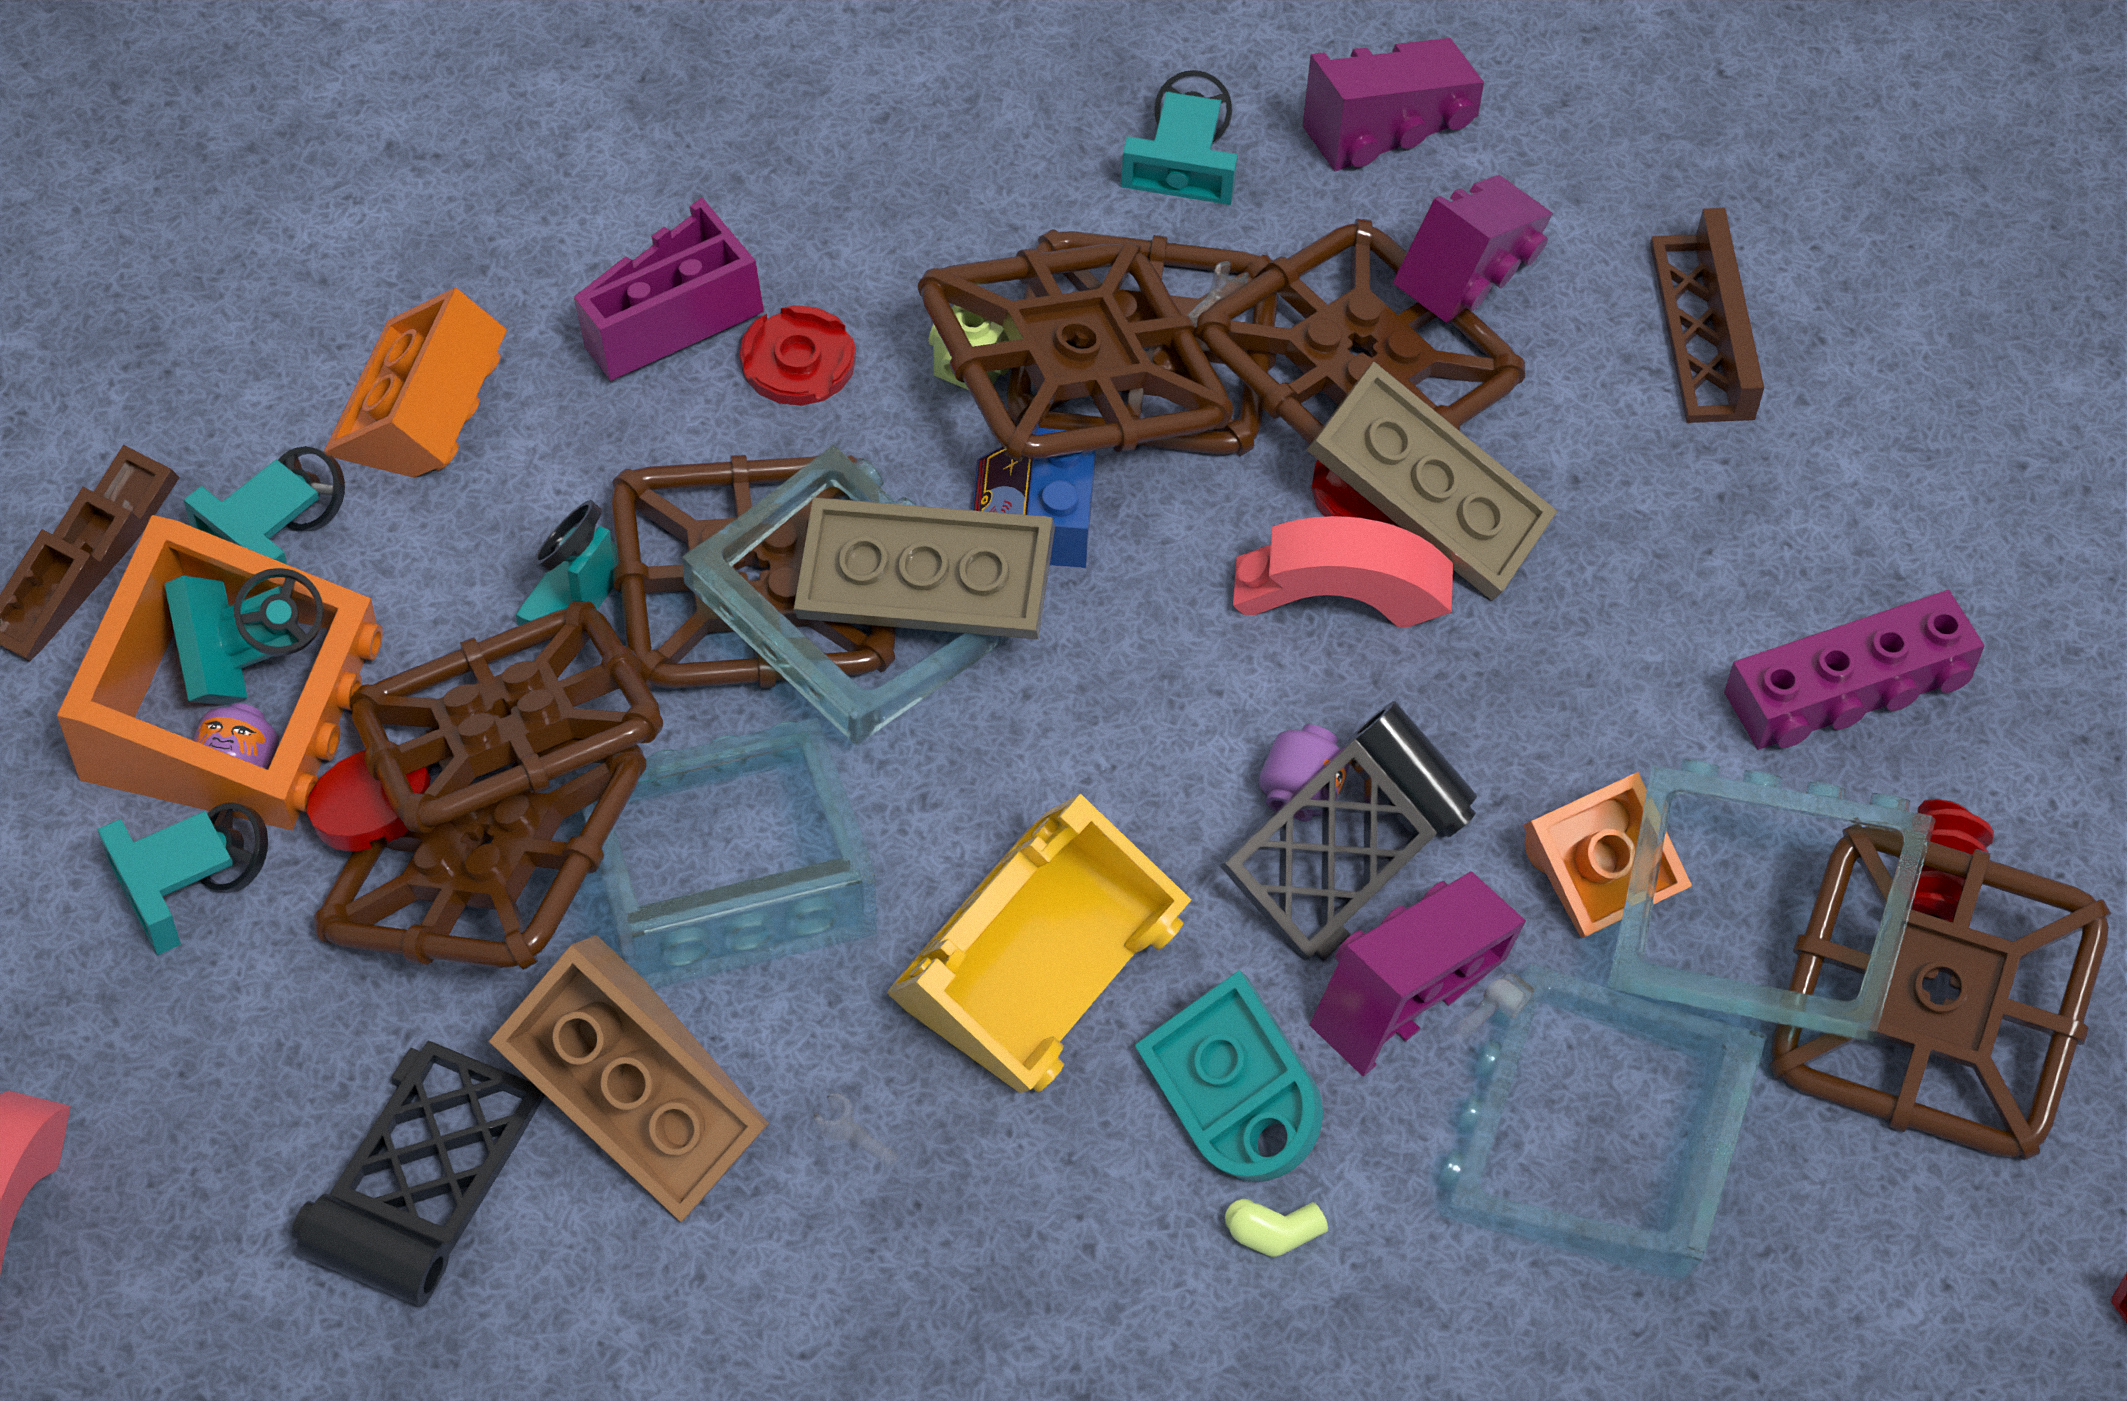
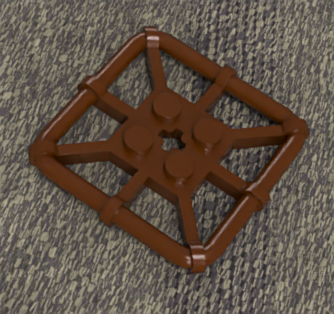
M1357 218L1354 224H1348L1331 231L1289 258L1281 256L1266 265L1263 274L1218 300L1197 318V337L1205 342L1211 352L1264 401L1262 408L1273 419L1281 417L1309 445L1324 425L1304 408L1301 403L1323 390L1337 405H1340L1362 373L1373 362L1382 367L1459 431L1461 425L1508 395L1517 384L1525 379V361L1523 358L1516 355L1501 337L1467 308L1449 322L1488 358L1435 350L1415 331L1436 318L1437 315L1419 302L1397 315L1370 290V251L1376 254L1396 274L1407 254L1389 235L1373 227L1371 220ZM1351 247V291L1327 305L1299 278ZM1276 292L1305 318L1290 329L1232 321L1233 318ZM1351 347H1362L1369 351L1372 357L1364 353L1355 356L1350 352ZM1243 349L1283 354L1304 375L1290 384L1286 382L1279 384ZM1429 376L1469 382H1483L1449 406H1436L1415 386Z
M1052 229L1039 236V244L1036 246L1039 253L1101 244L1125 245L1129 241L1141 246L1140 253L1145 255L1151 262L1161 280L1164 265L1240 274L1199 299L1171 295L1180 313L1190 317L1195 327L1200 314L1206 312L1218 300L1263 274L1266 265L1273 261L1268 255L1258 256L1243 251L1167 242V236L1153 235L1152 240L1078 231L1058 232ZM1089 270L1063 273L1079 291L1098 289L1101 286V283ZM1026 284L1024 299L1036 298L1029 284ZM1119 289L1115 300L1128 323L1157 319L1142 292ZM1277 292L1254 306L1253 324L1275 327L1279 298ZM1196 337L1198 344L1210 363L1224 364L1211 352L1205 342ZM1067 340L1069 345L1076 346L1071 340ZM1164 344L1151 346L1149 351H1145L1151 363L1193 381L1176 350H1171ZM1243 349L1267 373L1274 367L1276 353ZM1024 366L1011 368L1007 388V412L1016 426L1019 425L1036 394L1030 393L1032 380ZM1243 383L1239 419L1233 420L1231 418L1225 427L1213 429L1214 431L1208 430L1202 433L1137 443V445L1215 455L1236 453L1240 457L1254 449V440L1262 424V404L1264 401ZM1142 388L1118 391L1128 393L1126 408L1133 420L1140 419L1144 395L1158 396ZM1061 400L1053 402L1039 428L1072 430L1103 425L1106 422L1103 417L1051 411L1068 401Z
M1127 241L1125 245L1101 244L1039 253L1035 248L1019 250L1015 257L951 265L941 269L932 268L927 270L918 283L919 294L922 297L926 311L952 357L950 368L956 379L965 383L993 436L1002 447L1007 449V457L1020 462L1023 457L1044 459L1111 447L1116 452H1123L1135 449L1137 443L1202 433L1211 429H1221L1228 424L1233 415L1234 407L1228 399L1224 386L1196 340V327L1190 317L1180 313L1154 266L1145 255L1140 253L1141 246ZM1111 267L1098 289L1062 294L1052 276L1055 274ZM1130 274L1137 282L1157 319L1128 323L1115 300V296L1124 280ZM1020 280L1022 284H1029L1036 298L1012 301L978 285ZM949 303L1002 326L1010 341L972 347ZM1067 340H1071L1076 346L1086 349L1075 348L1069 345ZM1166 344L1169 349L1176 350L1193 381L1151 363L1143 348ZM1021 366L1025 367L1038 393L1018 426L1013 423L986 372ZM1142 388L1187 408L1189 411L1133 420L1118 391ZM1091 396L1106 422L1103 425L1035 435L1055 401Z
M746 455L730 456V462L649 466L636 470L624 469L613 479L614 489L611 499V512L617 556V566L612 572L614 588L621 592L626 645L634 651L641 662L640 674L649 689L655 685L658 687L682 688L758 682L759 688L775 687V682L781 680L852 676L875 670L883 672L894 662L896 636L894 627L870 625L871 635L867 636L849 623L798 619L794 611L813 497L840 500L849 491L850 500L875 502L872 485L867 473L864 471L865 464L852 455L846 458L814 456L748 461ZM830 479L796 514L753 517L749 484ZM731 485L736 518L695 520L652 490ZM636 510L686 543L689 564L648 567L642 563ZM748 565L764 569L760 573V580L756 581L748 580L745 572L736 571ZM692 590L695 613L658 650H652L645 593ZM809 626L848 652L774 657L771 650L769 629ZM751 630L754 658L678 663L708 633Z
M573 601L568 608L552 612L479 642L476 641L475 637L460 642L461 649L383 679L373 685H362L350 698L352 721L366 750L364 757L366 768L373 778L380 781L394 813L411 832H430L436 825L449 822L532 788L534 793L550 788L548 781L627 750L639 743L652 742L664 726L659 704L640 674L641 662L632 649L622 645L607 618L596 609L595 605L592 602ZM552 639L535 661L515 663L505 669L502 674L493 676L488 664ZM591 639L602 657L601 664L558 681L557 678ZM470 671L477 683L474 685L465 684L457 686L439 699L407 697ZM617 689L622 691L630 705V709L627 712L574 708L577 705ZM382 724L438 729L397 745L389 741ZM573 738L583 739L544 756L538 757L537 755L538 752ZM450 756L453 757L424 793L413 792L406 774ZM516 761L519 763V766L470 785L476 777Z
M429 728L425 733H430L438 728ZM573 738L538 752L537 755L538 757L544 756L583 739ZM635 745L627 750L594 762L601 765L548 794L531 792L532 788L449 822L436 825L430 832H411L409 830L402 837L389 843L385 836L378 840L370 841L372 849L352 852L325 897L321 909L314 915L313 925L318 938L323 942L334 943L342 947L404 955L407 961L417 964L428 965L436 959L494 968H508L519 965L523 970L538 962L537 954L552 939L588 873L596 872L604 859L602 847L635 790L639 777L646 769L647 762L641 748ZM452 756L439 761L442 771L453 759ZM518 761L514 763L512 768L519 766ZM435 763L425 767L428 774L432 770ZM599 800L579 836L570 838L568 843L551 841L563 819ZM492 840L490 844L481 845L486 841ZM385 847L392 850L415 852L402 875L354 900ZM540 867L559 870L526 928L516 901L534 869ZM416 900L433 902L421 925L414 924L408 930L373 925ZM465 906L495 909L506 934L504 935L506 942L451 936L449 934Z
M1858 822L1843 829V837L1838 840L1829 856L1805 935L1797 936L1793 952L1798 957L1773 1033L1771 1047L1773 1061L1768 1064L1775 1079L1783 1078L1787 1084L1804 1093L1889 1120L1888 1127L1905 1132L1906 1128L1910 1127L1993 1155L2005 1157L2020 1156L2024 1161L2040 1154L2039 1146L2044 1143L2053 1127L2076 1046L2085 1043L2089 1027L2083 1023L2108 941L2109 925L2106 918L2111 915V912L2103 899L2096 901L2092 895L2077 887L1989 860L1991 853L1974 849L1973 854H1969L1890 828L1877 826L1862 827ZM1877 852L1964 878L1952 922L1908 909ZM1856 861L1861 865L1891 919L1880 957L1830 942ZM1982 884L2071 913L2014 942L1969 928ZM2082 931L2058 1014L2008 999L2021 959L2076 932ZM1823 963H1829L1873 978L1861 1017L1798 1047L1799 1038ZM1938 972L1950 975L1949 986L1959 990L1958 998L1956 1000L1946 998L1942 1005L1931 1002L1930 993L1922 989L1923 979L1934 981ZM2002 1019L2044 1032L2051 1037L2026 1120L1991 1058ZM1868 1034L1912 1048L1898 1096L1806 1066ZM1929 1055L1973 1068L2002 1120L2006 1131L1915 1102Z

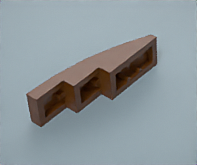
M123 445L94 492L85 487L81 488L54 533L51 534L41 529L0 594V646L30 662L49 643L135 544L146 529L151 516L157 513L180 477L171 468Z

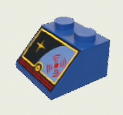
M1038 428L1035 435L1066 430ZM1001 446L978 458L972 510L1053 517L1055 532L1050 565L1086 568L1096 450L1044 459L1023 457L1019 462L1007 457V449Z

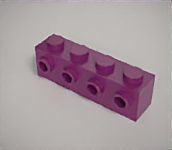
M1948 589L1734 661L1724 694L1757 750L1777 743L1781 748H1788L1805 740L1812 731L1832 725L1835 729H1844L1857 723L1867 712L1885 706L1889 711L1903 709L1913 703L1920 694L1938 688L1944 693L1960 689L1972 679L1985 645Z

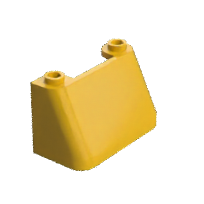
M1079 794L1047 811L1019 838L900 974L887 994L906 1012L1017 1092L1023 1093L1032 1088L1036 1092H1040L1055 1079L1064 1067V1063L1058 1058L1064 1047L1060 1041L1135 953L1144 950L1149 945H1152L1156 950H1160L1174 938L1184 924L1178 916L1190 903L1191 899L1084 796Z

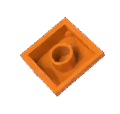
M1639 772L1523 825L1526 831L1525 851L1528 859L1536 869L1547 874L1581 938L1692 887Z

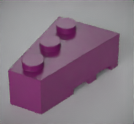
M1451 38L1395 44L1392 53L1375 55L1367 47L1352 50L1350 58L1330 60L1325 52L1310 54L1302 127L1335 172L1351 165L1355 167L1366 166L1373 162L1378 155L1400 146L1406 149L1413 148L1419 145L1427 136L1447 128L1451 130L1462 129L1479 116L1484 81Z
M1501 175L1474 183L1470 189V192L1473 193L1471 195L1461 188L1455 190L1450 197L1453 200L1452 202H1449L1443 196L1434 198L1393 281L1395 286L1446 323L1465 308L1471 312L1474 311L1486 298L1493 285H1496L1498 288L1504 287L1515 274L1519 265L1522 262L1527 266L1532 264L1548 242V237L1543 232L1553 213Z
M703 197L689 206L691 215L673 230L662 227L651 236L653 245L632 261L625 256L574 296L584 347L610 381L764 312L756 260Z
M1472 871L1450 884L1441 881L1434 885L1417 904L1408 909L1403 905L1395 908L1375 929L1366 934L1359 930L1342 943L1335 954V959L1339 963L1309 1026L1364 1077L1376 1067L1375 1060L1383 1044L1397 1034L1406 1042L1420 1030V1027L1412 1021L1419 1014L1440 1001L1450 1006L1506 960L1526 920Z

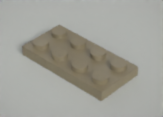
M1375 362L1362 373L1306 449L1401 528L1420 536L1440 550L1453 562V570L1491 601L1504 591L1557 513L1555 508Z
M813 497L794 611L798 619L1039 640L1055 532L1053 517Z

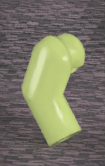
M1239 1199L1228 1207L1225 1214V1224L1234 1239L1270 1257L1281 1256L1328 1232L1326 1218L1314 1202L1283 1216L1249 1199Z

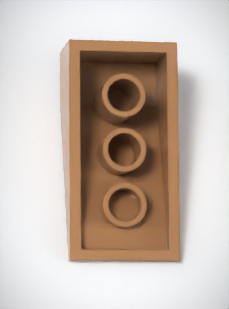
M597 935L571 944L489 1040L503 1056L680 1222H683L769 1125L767 1120L650 985Z

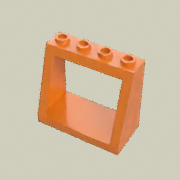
M152 515L57 714L79 780L207 811L224 803H238L251 807L258 812L266 825L293 831L300 812H307L309 794L319 780L316 774L322 760L331 761L337 752L341 735L340 726L338 725L344 709L352 710L350 698L362 686V677L359 673L365 659L373 661L377 657L382 643L383 628L377 624L372 599L179 521ZM285 568L294 570L307 577L315 585L323 604V622L321 627L329 629L268 770L135 718L174 634L164 583L181 576L224 581L229 606L235 604L239 590L249 578L268 569ZM270 578L258 583L248 592L244 600L275 587H283L286 578ZM296 581L291 598L295 601L298 608V622L314 625L317 613L315 600L309 590ZM240 811L232 812L233 817L249 820Z

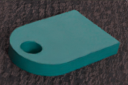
M1240 970L1135 1044L1139 1054L1202 1155L1211 1164L1228 1175L1252 1182L1276 1179L1299 1166L1315 1146L1323 1120V1106L1319 1089L1248 976ZM1283 1124L1287 1130V1142L1283 1150L1272 1157L1261 1156L1258 1149V1139L1262 1131L1270 1125Z

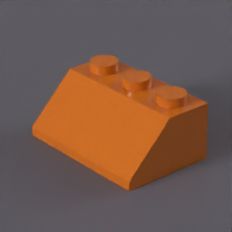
M456 287L387 320L324 451L337 459L413 478L433 469L437 471L443 469L452 461L459 449V443L456 440L463 424L472 417L479 406L480 398L477 394L484 379L493 372L500 361L501 355L497 351L507 329Z

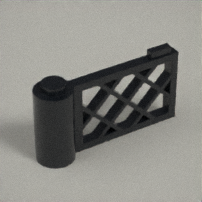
M1393 701L1366 721L1338 753L1219 866L1299 957L1306 960L1315 954L1324 961L1350 936L1343 925L1437 833L1442 831L1447 837H1450L1461 830L1475 816L1476 812L1470 805L1477 798V794L1397 702ZM1347 763L1364 780V803L1335 801L1336 774ZM1323 787L1322 800L1311 799ZM1377 796L1383 801L1385 805L1377 804ZM1299 809L1322 810V844L1293 842V815ZM1335 811L1364 814V848L1335 845ZM1377 815L1396 816L1411 833L1412 837L1399 850L1377 849ZM1280 829V841L1268 840ZM1257 850L1280 851L1279 886L1259 884L1244 867L1243 863ZM1293 852L1322 854L1321 889L1292 887ZM1335 855L1364 857L1363 885L1357 891L1334 890ZM1377 859H1389L1377 870ZM1270 895L1279 896V905ZM1292 897L1321 899V926L1308 938L1292 921ZM1334 900H1346L1334 912Z
M429 1040L422 1051L410 1047L391 1077L392 1084L398 1087L336 1185L330 1194H323L315 1203L307 1201L299 1210L292 1227V1238L297 1240V1253L299 1256L417 1306H424L429 1301L446 1271L450 1253L517 1146L545 1096L530 1081ZM435 1063L459 1073L464 1088L427 1098L422 1083ZM470 1078L482 1083L473 1085ZM501 1091L523 1099L513 1115L486 1122L478 1101L480 1098ZM415 1095H417L419 1101L411 1103ZM469 1102L477 1125L441 1136L433 1114ZM424 1117L432 1139L395 1149L391 1133L396 1125ZM500 1136L496 1144L494 1145L492 1138ZM483 1141L488 1154L483 1165L454 1174L447 1151ZM384 1146L385 1149H386V1152H385V1153H382V1154H379V1152L381 1151L382 1147ZM437 1154L445 1177L408 1188L401 1165ZM392 1168L399 1187V1191L376 1198L356 1191L364 1176ZM468 1187L467 1191L462 1197L460 1189ZM451 1192L456 1208L444 1227L418 1217L414 1203ZM405 1206L406 1211L399 1208Z

